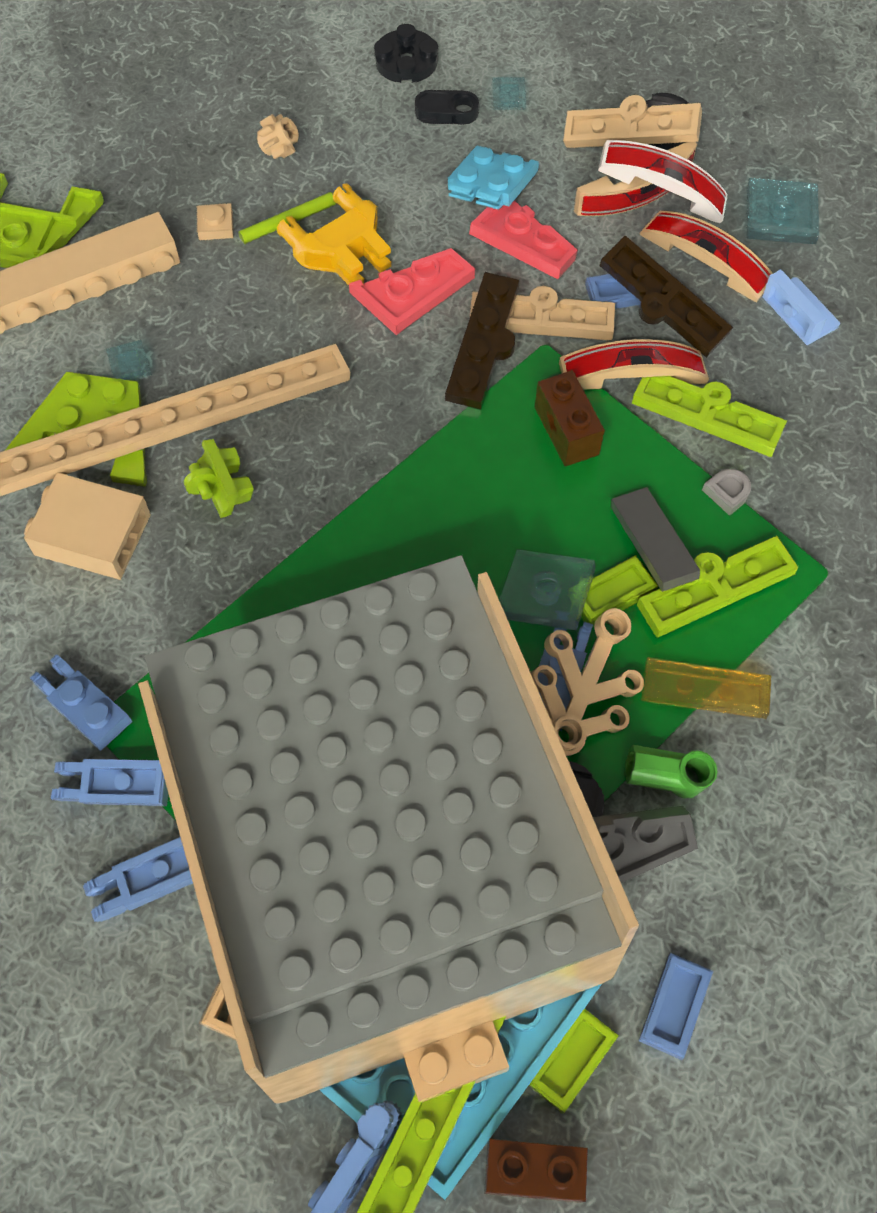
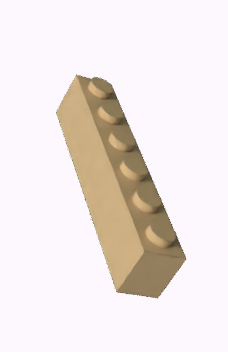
M153 213L1 270L0 334L23 323H32L39 317L57 310H66L73 304L88 298L102 296L114 288L125 284H133L140 278L153 273L167 271L172 266L179 264L180 260L175 241L160 213Z

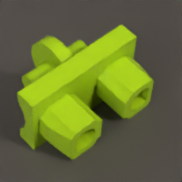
M214 439L203 440L204 454L197 460V463L189 466L191 473L185 477L184 486L189 494H200L203 500L212 498L220 518L232 515L234 505L251 500L254 491L253 485L247 476L231 478L230 473L238 472L240 467V457L235 447L218 449Z

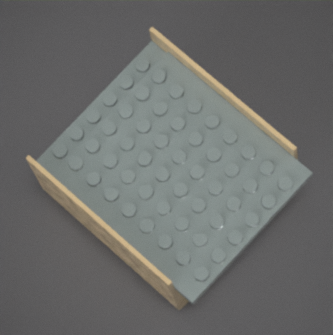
M460 555L144 656L154 692L148 680L138 683L244 1070L274 1103H283L403 1058L418 1102L430 1100L455 1088L459 1089L475 1081V1084L509 1071V1064L495 1029L494 1020L505 1016V1020L598 986L614 977L639 924L487 572L478 574L477 592L464 559Z

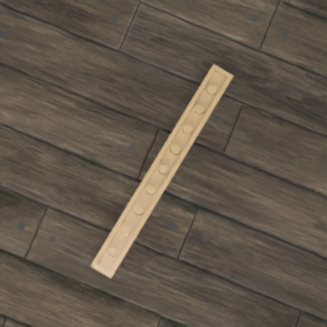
M333 344L0 452V496L54 479L56 473L66 475L349 381L350 370L337 345Z

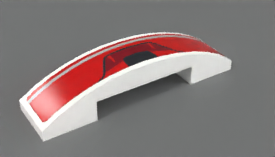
M607 140L605 142L598 171L627 184H630L633 178L637 176L691 200L690 212L713 222L721 223L723 221L728 194L701 167L675 153L652 145L622 140Z

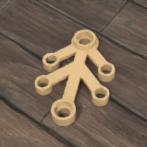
M609 609L596 619L594 630L597 639L582 674L572 650L573 640L568 632L556 630L545 639V650L550 656L557 658L571 696L566 710L555 686L557 683L555 670L548 665H541L531 672L566 756L579 752L585 744L586 737L603 731L616 733L626 728L629 724V713L620 705L611 706L603 711L600 716L582 720L587 705L618 695L632 697L641 692L644 687V679L636 670H627L615 679L597 684L613 644L619 643L631 632L630 618L620 609ZM605 623L612 626L614 630L613 635L607 631ZM554 638H558L563 642V650L558 649L554 645ZM538 673L546 675L548 678L547 686L539 682ZM626 677L633 681L634 690L626 686ZM611 712L618 715L620 719L619 726L612 723L610 719ZM559 729H564L568 733V742L562 741L558 733Z

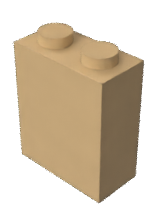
M56 473L51 485H48L43 491L41 505L35 517H32L26 525L24 539L35 556L121 580L151 514L144 496Z

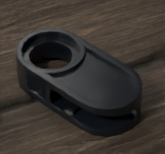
M425 90L420 92L415 98V115L419 121L428 124H470L478 118L479 99L470 91ZM467 105L472 109L463 112L457 110L456 107Z

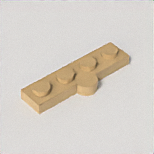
M631 95L622 101L620 108L567 111L563 141L568 148L604 146L607 140L632 141L643 144L699 142L702 117L701 104L658 105L648 108L643 97Z
M538 286L531 291L530 296H516L506 328L512 333L612 341L615 303L562 299L557 303L558 296L554 289L548 286ZM472 292L470 316L478 292Z

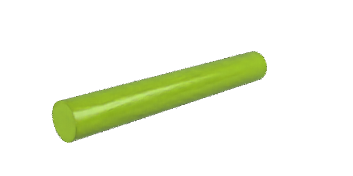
M328 192L238 231L239 237L246 244L276 231L278 224L283 219L290 225L286 220L288 216H292L296 221H300L336 205L333 201V194Z

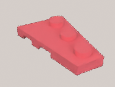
M513 201L510 206L502 205L499 210L487 207L471 222L470 235L556 279H559L576 259L578 250L551 226L540 224L534 218L535 212L527 205L521 207L517 202Z
M450 248L412 262L411 267L395 273L389 269L378 273L379 278L362 283L361 280L349 283V293L397 335L475 278V268Z

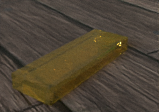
M647 657L641 701L766 719L770 712L771 675Z

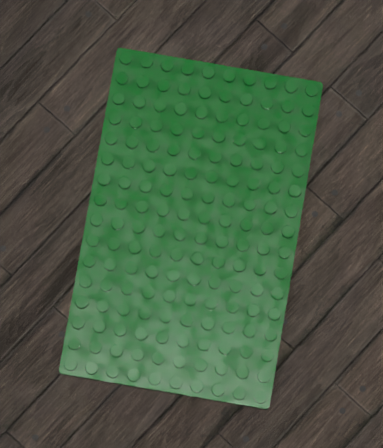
M542 345L487 390L481 410L467 407L186 642L462 555L477 592L478 574L488 573L531 673L539 667L545 650V639L554 632L560 614L568 616L569 625L566 632L572 637V649L576 648L579 629L583 626L584 621L568 599L570 590L635 555L655 581L611 509V499L647 487L693 560L699 554L709 552L718 555L724 563L728 557L778 536L798 566L795 575L658 638L642 615L637 603L623 610L630 618L631 632L625 639L617 644H613L597 684L615 679L627 670H636L644 679V687L641 692L632 697L618 695L587 705L582 720L600 716L603 711L611 706L620 705L629 713V724L626 728L616 733L603 731L586 737L585 744L579 752L566 756L568 761L584 766L592 774V778L598 783L599 788L601 787L605 802L626 781L624 773L629 748L632 745L658 749L826 580L828 570L746 503L729 516L702 491L704 483L711 479L712 476L603 388L584 390L605 430L600 454L565 467L535 409L538 381L561 374L559 360L562 356L549 345ZM605 623L607 631L613 635L614 630L612 626ZM592 627L585 649L587 655L582 671L597 639L594 627ZM149 673L114 701L133 721L106 746L118 760H159L138 683L148 680L154 692ZM626 677V686L634 690L633 681ZM611 712L610 719L612 723L619 726L620 719L618 715ZM562 729V731L558 732L562 741L568 742V733ZM168 794L167 806L162 807L176 821Z

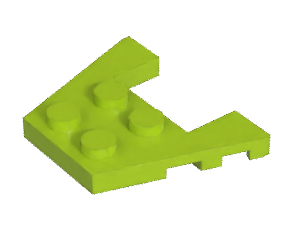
M0 173V199L8 185L6 177L2 173ZM72 186L60 213L0 202V267L9 268L63 248L103 205L104 199L101 191Z
M66 372L5 450L141 407V393L138 382ZM145 448L115 458L110 473L112 482L146 487Z

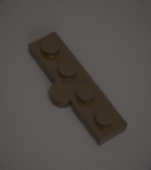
M624 236L601 259L599 266L641 301L638 312L644 322L654 325L664 321L706 358L732 331L733 327L627 236Z
M489 272L484 273L445 392V401L481 410L496 360L508 359L515 350V336L506 328L519 290L520 280Z

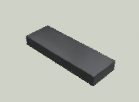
M647 487L611 499V509L662 592L699 579V567Z

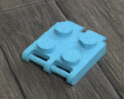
M477 145L448 177V190H451L449 196L472 202L476 197L479 198L476 200V204L498 210L502 205L510 206L537 173L539 162L532 159L526 162L521 156L505 152L502 155L495 154L492 149Z

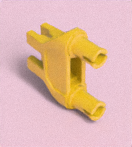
M342 184V188L346 193L340 186L333 193V201L346 213L315 232L307 233L292 216L286 217L291 226L284 219L280 221L277 226V233L293 248V257L308 269L335 272L349 285V283L358 280L364 283V278L359 274L363 270V264L358 260L363 256L380 273L391 267V261L386 257L391 253V248L377 233V205L371 200H363L349 184Z

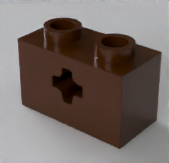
M573 370L538 381L535 409L564 466L566 467L598 456L605 430Z
M489 1139L487 1142L484 1194L576 1203L586 1202L588 1148Z

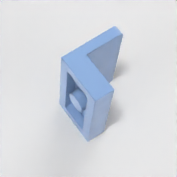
M782 270L769 276L762 297L806 345L811 344L839 327L840 322L799 278L794 277L790 279Z

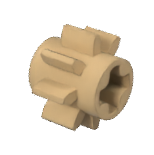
M271 114L260 121L263 128L257 131V141L265 154L272 155L276 159L280 156L286 158L296 152L293 144L298 142L299 133L291 119L283 118L282 114L276 117Z

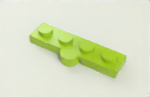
M671 376L642 377L632 399V404L769 457H772L787 420L737 401L729 404L731 399L730 389L727 385L716 381L700 388Z
M778 536L728 557L724 563L718 555L705 552L699 554L694 559L700 569L698 580L663 592L661 589L640 597L637 606L658 638L795 575L798 566Z

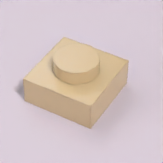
M231 203L197 206V233L199 240L234 238Z

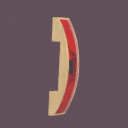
M686 142L667 151L693 162L697 143ZM604 176L577 188L574 212L578 216H603L622 213L651 203L669 191L637 176L633 178L630 184L619 182L615 185L607 176Z
M659 211L640 232L641 236L663 249L669 251L675 246L729 277L727 286L756 303L763 296L769 276L773 274L756 254L736 238L720 228L690 215L672 211Z
M633 339L607 342L574 351L560 357L559 360L561 374L573 370L583 390L601 389L604 379L671 376L690 384H707L709 380L699 350L684 344L664 340Z

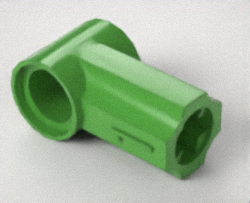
M632 745L629 748L625 762L624 776L626 777L627 784L672 791L676 796L685 799L693 798L711 786L716 780L718 771L714 759L702 751H691L684 754ZM685 767L691 768L696 772L698 783L688 778Z

